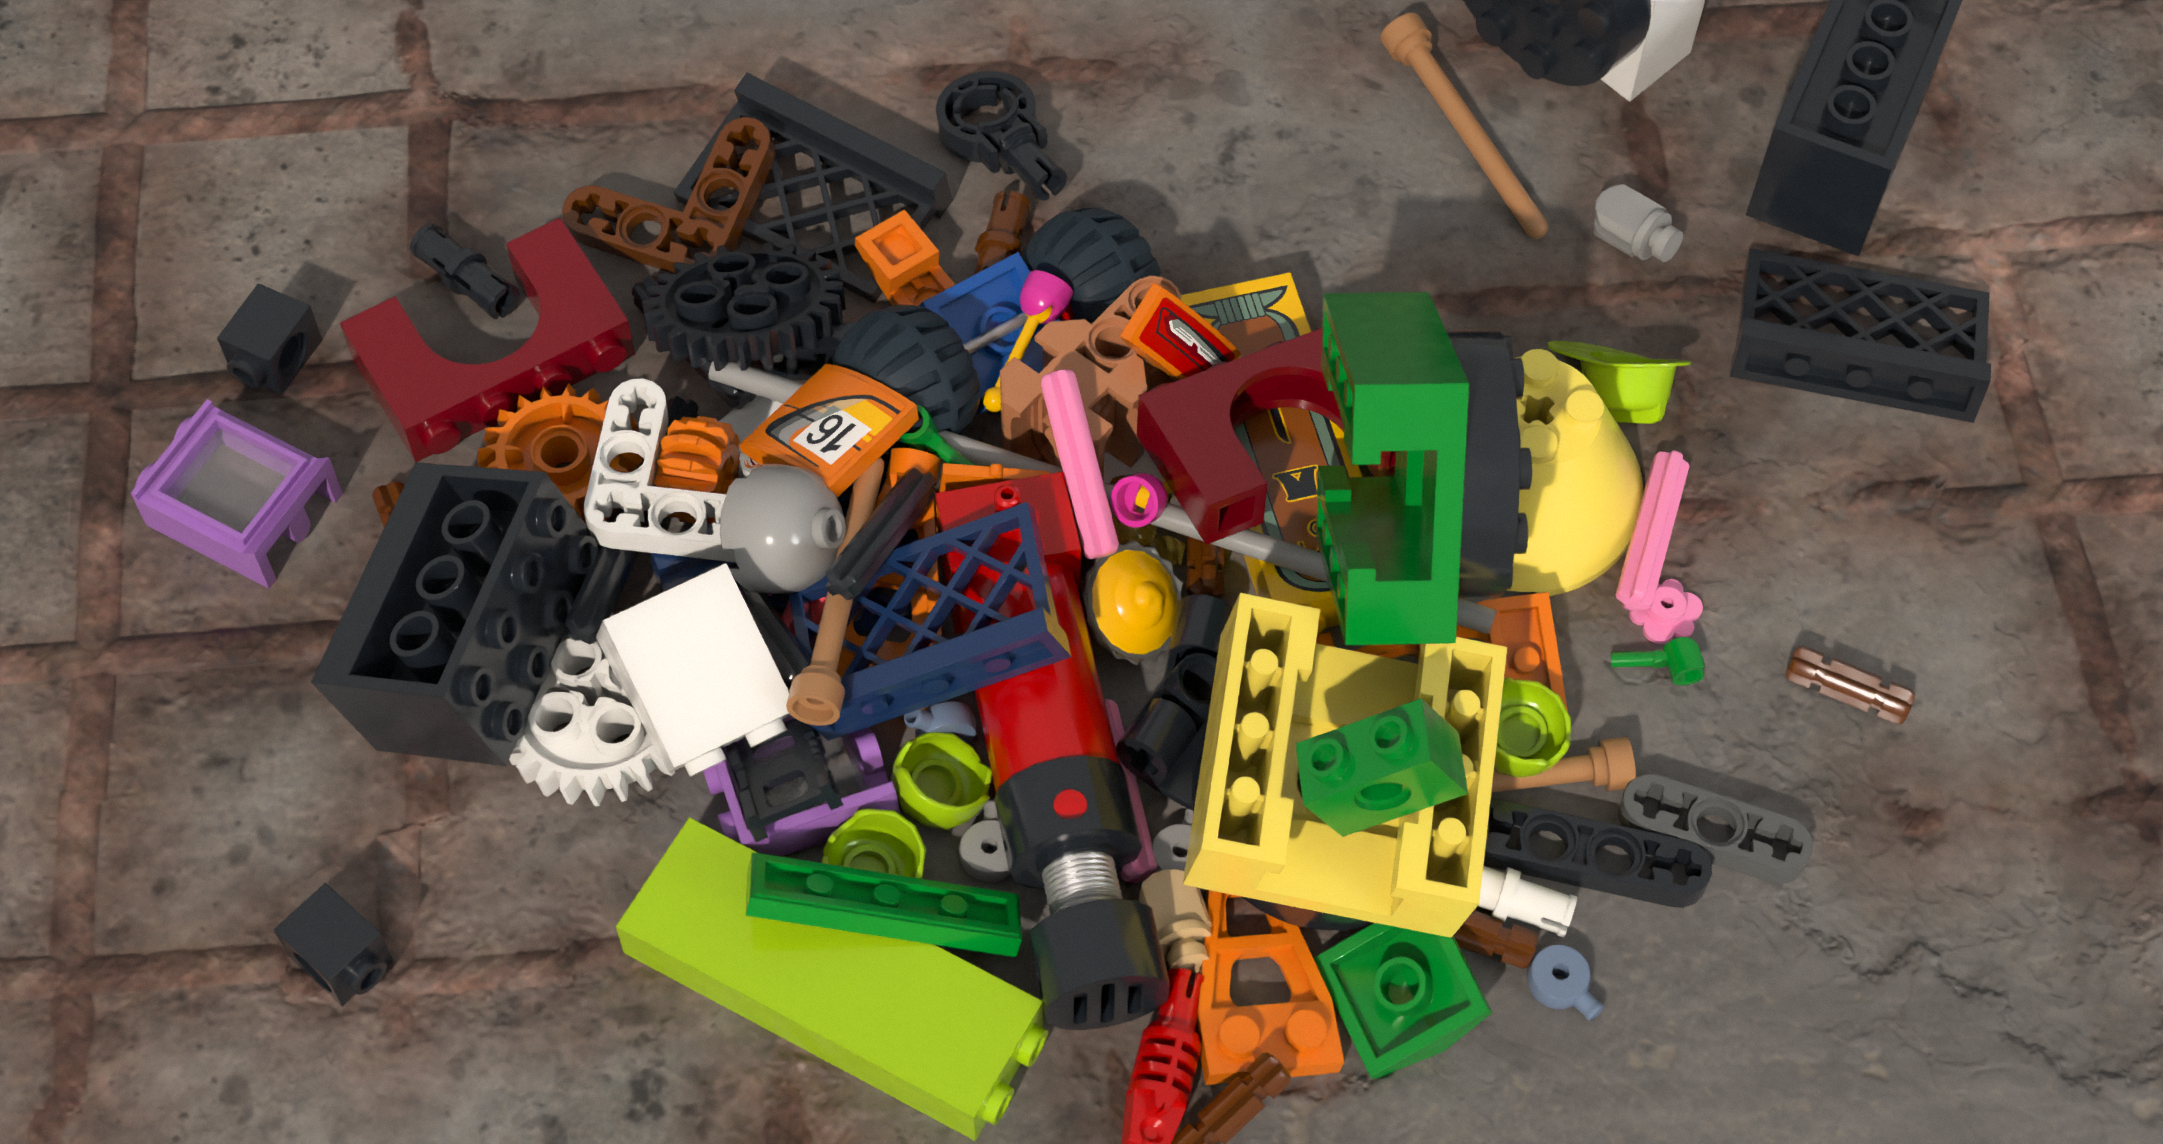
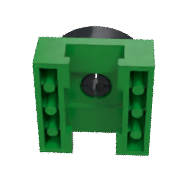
M1429 292L1323 293L1321 369L1328 391H1333L1344 424V441L1352 465L1380 464L1381 451H1396L1395 477H1347L1344 465L1318 466L1316 540L1345 645L1456 643L1458 599L1500 598L1506 589H1511L1514 554H1526L1528 522L1525 512H1519V490H1529L1531 487L1532 458L1529 448H1520V430L1516 400L1522 399L1524 392L1523 361L1521 358H1513L1510 335H1503L1498 328H1445Z

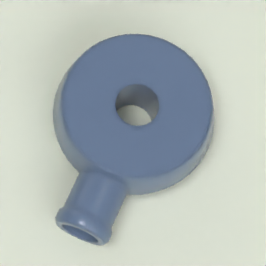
M942 702L924 710L919 709L904 715L905 724L908 727L915 728L916 737L926 732L954 733L965 742L970 743L976 735V718L971 708L962 702Z
M1551 945L1545 947L1533 957L1527 968V983L1531 994L1540 1004L1557 1010L1574 1006L1585 1016L1587 1021L1594 1020L1602 1012L1604 1005L1588 992L1591 985L1590 967L1580 952L1566 945ZM1554 975H1561L1564 978V980H1559L1555 978Z

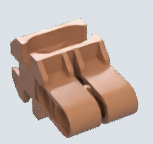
M1143 277L1132 283L1092 324L1085 319L1048 322L1035 335V342L1043 346V370L1037 373L1016 357H1013L1000 370L1003 449L1038 461L1043 460L1045 463L1062 468L1041 381L1042 377L1046 374L1070 369L1076 374L1103 482L1104 454L1106 452L1131 468L1144 454V447L1137 437L1138 395L1150 391L1159 384L1171 383L1173 379L1165 371L1146 363L1120 335L1153 283L1162 286L1181 300L1179 289L1170 280L1163 277Z

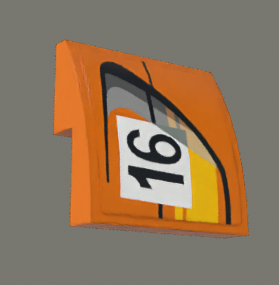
M825 364L739 445L741 452L758 464H783L809 469L820 476L828 489L834 492L838 498L919 420L917 404L866 375L841 366Z

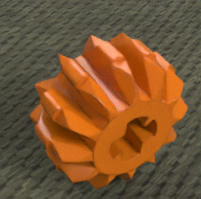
M697 416V418L682 417L681 420H674L668 427L667 436H664L661 440L660 456L655 460L658 465L657 475L653 481L656 487L727 494L729 486L736 478H739L738 471L740 465V454H738L740 440L738 435L734 433L731 424L718 422L716 418ZM674 512L667 515L668 517L679 518L680 522L692 524L696 522V519L691 514L685 512ZM707 518L708 523H714L716 521L715 518Z

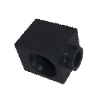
M260 283L256 285L217 337L228 364L227 369L235 379L246 386L258 388L262 385L282 395L323 340L310 305Z
M326 882L273 929L288 957L342 1007L356 994L362 995L374 988L384 976L387 965L393 960L381 933Z

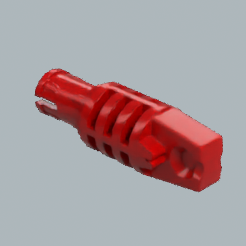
M1174 968L1167 971L1170 983L1168 1001L1159 1007L1156 1021L1148 1024L1147 1028L1143 1029L1126 1093L1121 1144H1172L1187 1109L1202 1049L1200 1037L1195 1032L1198 1023L1200 986L1205 978L1202 974L1197 973L1193 985H1188L1192 970Z

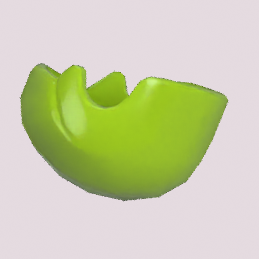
M1509 677L1504 679L1494 769L1497 772L1516 778L1532 777L1550 770L1563 758L1571 744L1570 735L1572 730L1571 717L1560 695L1539 681L1520 680Z
M926 732L904 744L893 764L891 780L896 791L898 803L904 813L925 827L948 830L964 825L984 807L990 798L988 792L992 779V770L981 762V758L974 747L954 733Z
M866 808L856 811L853 816L829 836L823 849L824 856L821 863L922 879L926 847L916 826L896 811Z

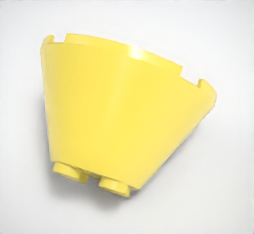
M1531 349L1521 357H1516L1522 359L1524 367L1523 397L1521 400H1516L1520 448H1529L1532 458L1531 487L1529 490H1519V512H1525L1528 522V547L1526 554H1514L1512 587L1506 590L1535 593L1549 592V596L1572 591L1592 582L1610 569L1623 555L1630 544L1644 493L1643 478L1634 450L1590 381L1574 367L1557 360L1551 352L1543 349Z

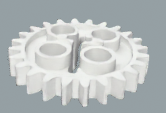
M566 628L551 662L549 675L545 682L542 683L527 717L524 733L517 740L510 756L511 764L516 765L527 784L536 781L543 795L549 797L559 788L567 804L571 805L579 798L583 790H586L594 806H600L605 790L612 788L621 802L627 801L629 793L628 784L635 781L646 791H651L653 789L651 772L658 769L670 776L676 772H668L601 649L599 642L587 644L581 640L574 641L567 635ZM591 667L585 673L575 675L581 669ZM570 722L563 729L552 732L560 724ZM631 734L622 742L612 743L619 736Z

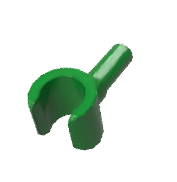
M917 405L918 416L923 417V425L915 433H905L900 437L902 442L910 449L929 450L946 463L974 465L939 435V430L930 414L924 407Z
M1689 637L1676 638L1664 645L1663 649H1653V651L1611 652V668H1661L1667 666L1673 684L1681 686L1699 682L1704 678L1703 668L1705 663L1700 648Z

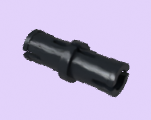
M432 223L431 227L428 224L424 225L413 236L410 243L411 254L438 272L442 277L444 286L453 293L468 296L493 319H498V316L501 318L506 317L516 307L520 295L518 288L504 278H501L487 266L486 258L477 250L462 247L435 223Z

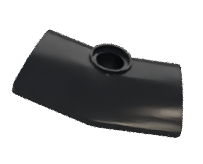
M1197 594L1185 596L1179 600L1164 679L1155 688L1152 697L1116 746L1118 758L1131 773L1153 789L1192 810L1193 773L1196 760L1205 741L1220 636L1233 609L1227 602L1217 597ZM1185 687H1186L1187 689L1191 690V691L1193 692V694L1196 696V698L1192 697V696L1185 690Z

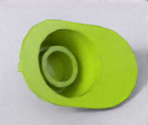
M1572 341L1547 342L1548 349L1580 359L1583 375L1590 381L1615 421L1619 423L1655 424L1661 421L1665 414L1666 404L1670 399L1676 367L1691 365L1689 360L1652 359L1588 343Z

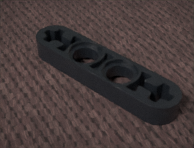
M1491 798L1488 822L1489 832L1491 833L1486 841L1483 866L1505 871L1508 867L1520 871L1523 875L1677 908H1685L1695 904L1703 896L1711 878L1712 863L1707 853L1699 845L1688 840ZM1513 825L1522 827L1516 842V850L1507 848ZM1550 831L1557 834L1563 840L1566 852L1554 859L1543 858L1532 850L1529 838L1534 833ZM1606 845L1622 848L1631 859V867L1622 873L1608 872L1598 865L1595 852ZM1645 854L1654 856L1649 867L1651 872L1648 879L1639 877L1646 859ZM1673 863L1686 865L1685 873L1689 878L1685 885L1673 882V872L1670 871Z

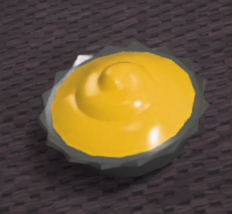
M1134 539L1124 545L1119 543L1117 552L1112 555L1097 558L1094 566L1086 573L1080 595L1089 634L1104 649L1109 650L1116 659H1126L1138 665L1143 660L1156 662L1162 652L1169 651L1176 609L1179 600L1182 599L1181 590L1183 584L1173 575L1172 561L1161 558L1155 546L1142 547Z

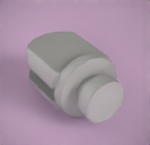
M1621 184L1610 187L1601 192L1596 200L1594 235L1632 258L1636 256L1641 260H1647L1653 256L1662 262H1667L1676 254L1683 240V232L1671 225L1672 217L1663 206L1627 185Z

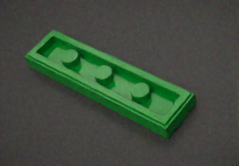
M762 853L751 854L747 870L745 916L1011 957L1017 956L1022 941L1019 894Z

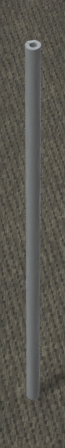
M712 361L709 370L710 380L780 403H784L803 385V383L751 366L747 370L741 371L737 362H729L721 371H715L714 361ZM947 430L939 431V435L947 440L946 442L976 466L1000 464L1003 468L1049 471V474L1063 471L1060 467ZM1103 482L1110 511L1113 512L1110 498L1115 485ZM1167 503V507L1156 521L1150 523L1203 541L1182 507ZM1139 507L1137 511L1144 514L1145 509ZM1250 529L1210 543L1328 582L1320 552ZM1458 599L1457 625L1489 635L1497 610L1464 599Z

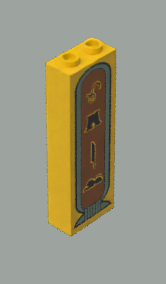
M1291 272L1181 295L1182 302L1209 322L1241 352L1239 358L1263 350L1274 342H1285L1311 332ZM1281 407L1256 413L1243 421L1234 431L1267 481L1264 523L1249 529L1320 552L1316 540L1318 466L1344 465L1347 477H1362L1359 466L1352 465L1344 441V432L1328 418L1306 409ZM1244 555L1257 596L1320 609L1317 634L1325 628L1340 625L1328 582Z

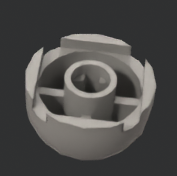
M756 464L749 467L752 471L747 478H736L732 482L721 509L720 539L722 549L733 550L735 561L739 569H730L734 579L749 592L789 594L803 591L823 579L826 571L836 559L838 547L843 543L846 534V523L842 507L835 493L828 489L823 479L809 469L783 464Z

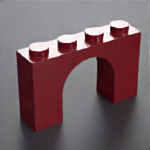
M560 217L506 243L514 277L540 316L536 329L528 341L507 357L484 364H462L437 355L422 340L396 296L340 322L353 361L415 462L433 454L445 453L455 447L459 441L487 427L499 426L497 421L499 409L516 413L518 411L517 402L519 395L532 403L540 400V394L544 386L552 393V396H560L563 394L568 383L572 386L598 372L611 371L618 367L625 359L635 355L627 317Z
M1322 326L1318 330L1285 342H1274L1263 350L1233 361L1217 363L1203 372L1173 383L1159 384L1150 391L1138 395L1137 437L1206 545L1264 523L1267 481L1234 432L1243 421L1256 413L1268 409L1293 407L1316 412L1331 420L1344 432V424L1333 391H1328L1321 369ZM1381 451L1380 464L1367 465L1374 477H1385L1395 473L1396 451Z

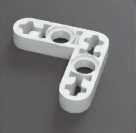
M631 379L621 383L613 390L609 398L584 501V515L590 536L599 545L613 549L736 562L733 550H723L720 539L721 509L726 494L654 486L653 481L657 475L658 467L655 460L660 456L661 440L666 435L668 426L666 396L662 388L653 381L646 379ZM637 405H647L648 408L643 409L639 420L640 432L633 431L629 413H634ZM632 452L644 458L643 464L637 470L628 473L615 471L609 466L611 460L622 453ZM613 509H624V513L618 515L616 522L605 521L604 517H610ZM645 510H648L649 527L647 528L641 527L640 521L645 522ZM674 512L689 513L696 519L694 526L682 533L668 532L660 524L667 515ZM708 517L716 519V523H712V535H708Z

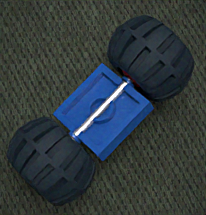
M1090 207L1062 212L1048 220L1035 232L1022 257L1017 252L923 301L919 306L892 305L876 309L864 315L844 335L836 349L833 365L866 375L898 392L913 403L924 407L939 431L947 430L963 435L972 423L976 413L980 415L988 411L983 405V394L987 389L995 386L1000 376V370L1005 366L1028 317L1022 311L1019 301L1022 286L1029 272L1038 270L1050 273L1065 281L1074 292L1066 311L1056 321L1085 319L1092 324L1132 283L1143 277L1159 276L1161 271L1157 259L1153 258L1150 250L1152 249L1145 237H1141L1139 230L1129 220L1124 219L1123 216L1110 210ZM1038 324L1021 359V362L1037 373L1043 370V346L1035 342V335L1046 324ZM918 416L919 420L906 433L917 432L923 425V417ZM899 438L884 454L890 456L892 449L908 447Z

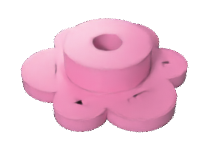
M1667 579L1661 585L1658 583L1653 604L1646 611L1635 609L1633 612H1629L1630 620L1636 625H1643V634L1652 643L1665 644L1673 636L1677 638L1690 637L1695 628L1693 622L1699 619L1703 611V604L1699 597L1692 593L1683 592L1682 584L1675 579Z

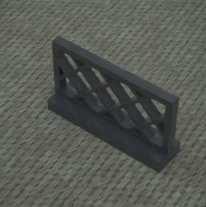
M746 73L734 90L738 101L673 192L676 200L687 205L723 127L734 119L742 117L755 118L765 125L771 139L774 138L782 142L774 144L775 157L772 170L775 182L762 186L756 202L779 196L784 218L763 224H758L748 218L741 234L761 245L768 241L773 242L775 251H780L790 244H795L797 255L809 250L798 245L795 230L829 222L834 244L812 249L816 251L817 260L838 258L839 265L831 262L832 269H839L843 287L875 303L882 290L873 276L866 280L847 269L844 256L859 251L855 246V238L840 241L835 219L870 211L873 227L880 224L876 209L902 203L915 210L911 218L923 231L933 215L941 218L953 200L946 172ZM801 152L813 158L816 172L782 180L778 158ZM744 153L738 154L739 159H740V160H739V163H740V161H741V159H742ZM821 163H823V164H825V165H827V166H829V167H831V168H828V169H824V170H823ZM851 177L863 184L866 197L836 205L831 204L827 183ZM820 186L825 208L791 216L786 194ZM871 188L880 193L872 195ZM734 189L735 193L708 199L707 204L714 210L722 211L729 209L738 200L739 192ZM788 232L789 239L779 234Z
M1750 248L1745 266L1737 341L1731 361L1730 377L1974 423L1991 381V364L1986 363L1990 293ZM1759 272L1783 276L1791 285L1775 292L1759 277ZM1827 284L1842 287L1851 296L1835 303L1820 287ZM1804 296L1819 312L1803 319L1787 303ZM1885 296L1902 298L1911 308L1896 315L1880 299ZM1864 307L1879 323L1863 330L1848 314ZM1945 307L1972 311V319L1957 326L1940 310ZM1771 311L1785 325L1756 320L1755 318ZM1925 319L1940 335L1925 342L1908 325ZM1832 323L1845 336L1815 330ZM1892 334L1905 347L1878 343L1876 341ZM1953 345L1967 359L1942 355L1937 352Z

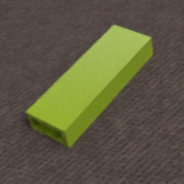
M689 817L616 925L624 954L974 1141L977 1140L987 1122L994 1126L1000 1122L1014 1095L1015 1089L1009 1085L1021 1064L1029 1068L1034 1064L1047 1040L1048 1030L1043 1028L1042 1000L933 944L745 916L747 870L751 854L757 852Z

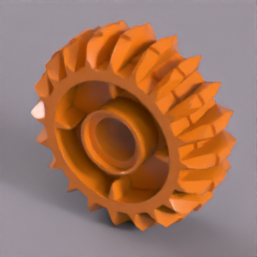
M569 383L561 396H552V393L543 386L540 400L532 403L519 395L517 402L518 411L516 413L499 409V416L497 418L499 427L485 428L483 440L486 447L478 449V466L546 472L586 524L584 501L609 400L602 403L601 396L594 387L582 397H577L576 390ZM629 413L632 430L639 432L636 420ZM632 452L622 453L613 458L609 466L621 473L632 472L643 461V457ZM560 463H572L569 466L563 468H553ZM617 508L613 509L610 517H614ZM604 517L605 521L609 522L608 519L610 517Z

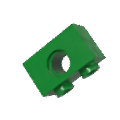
M1422 698L1296 743L1303 805L1342 837L1468 794L1459 732Z

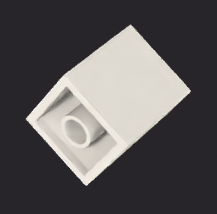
M726 563L602 621L596 638L669 773L685 766L689 776L692 777L725 761L726 757L722 748L746 737L752 748L787 731L782 719L790 716L786 708L789 691Z

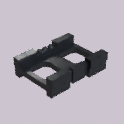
M795 718L784 722L787 731L751 748L747 739L733 742L726 746L735 780L742 790L739 796L750 833L755 842L768 838L766 825L826 800L830 810L843 806L836 780L825 760L824 754L827 752L821 734L809 724ZM785 736L793 737L795 748L790 754L764 765L756 764L754 753L759 747ZM798 777L806 778L808 790L804 795L777 807H769L766 798L769 790Z

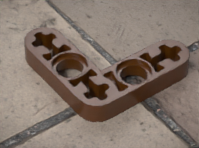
M742 117L734 119L726 124L719 133L683 212L601 186L587 185L571 192L564 201L562 209L564 222L576 241L585 246L675 274L674 263L681 262L689 265L695 263V259H692L687 247L684 245L699 248L704 240L708 241L712 251L710 253L700 252L708 257L717 255L716 250L718 246H723L729 252H733L774 162L775 148L765 125L755 118ZM750 139H754L758 149H747L739 163L740 159L735 146H746ZM738 165L740 166L744 177L738 172H736ZM732 187L738 190V200L729 209L722 211L714 210L707 204L712 192L718 188ZM596 207H600L604 217L608 220L591 218L588 224L585 225L580 216L582 213L592 214ZM609 221L617 223L616 233L614 232ZM655 221L661 225L660 235L650 244L639 245L630 240L632 230L641 222ZM676 232L682 244L674 242Z

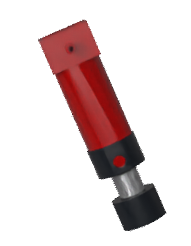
M1062 471L935 493L938 533L1028 502L1035 510L1058 625L1067 633L1071 657L975 690L996 789L994 801L1008 868L1015 882L1026 887L1046 890L1047 904L1051 912L1050 916L1044 918L1030 930V948L1040 996L1043 1001L1046 1023L1060 1029L1089 1030L1107 1028L1133 1021L1153 1012L1168 1001L1170 983L1152 908L1139 901L1124 900L1117 878V873L1122 871L1123 866L1134 862L1138 858L1142 844L1126 775L1119 764L1080 595L1081 546L1064 473ZM1020 527L1000 534L987 555L1008 565L1022 543ZM955 551L939 556L945 586L948 585L965 556ZM980 564L962 592V595L983 605L1001 574ZM1028 566L1023 571L1027 575H1029ZM1016 582L998 610V613L1012 618L1035 610L1036 605L1032 589ZM956 603L950 611L955 634L963 632L964 635L976 616V613Z

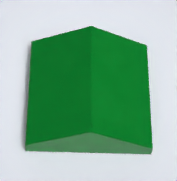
M1373 923L1313 958L1369 1076L1373 1079L1444 1052L1493 1013L1454 935L1452 938Z

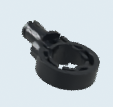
M982 71L962 76L950 83L942 91L937 100L936 115L939 137L949 152L967 161L982 162L994 174L1000 171V163L1005 174L1016 173L1039 200L1050 199L1049 193L1042 187L1043 184L1054 196L1060 193L1066 184L1067 175L1042 150L1047 144L1048 134L1046 133V128L1037 120L1035 97L1026 83L1007 73ZM999 99L1003 100V108L1009 111L997 120L979 122L978 126L970 123L966 124L962 120L965 115L980 109V106H997ZM952 115L954 118V126L949 122Z

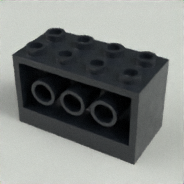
M1830 0L1774 127L1746 216L1859 256L1930 86L1963 0Z
M415 462L311 683L376 751L507 766L517 740L524 733L527 717L540 687L549 675L551 662L567 628L565 620L586 575L589 574L598 557L600 545L590 536L587 525L546 472Z

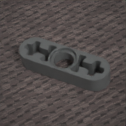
M1645 774L1633 779L1627 785L1618 809L1619 820L1624 827L1688 840L1699 845L1707 853L1712 864L1771 883L1783 884L1798 878L1813 851L1812 837L1807 828L1798 820L1661 775ZM1647 797L1659 801V812L1656 814L1655 819L1642 815L1643 804ZM1681 807H1685L1690 810L1681 830L1675 828V825L1679 818L1678 814ZM1706 815L1722 817L1730 824L1733 837L1721 843L1709 841L1700 834L1697 828V820ZM1751 828L1755 832L1750 841L1752 843L1748 851L1740 849L1747 829ZM1774 839H1781L1787 842L1786 852L1788 854L1784 861L1772 857L1773 847L1771 845Z

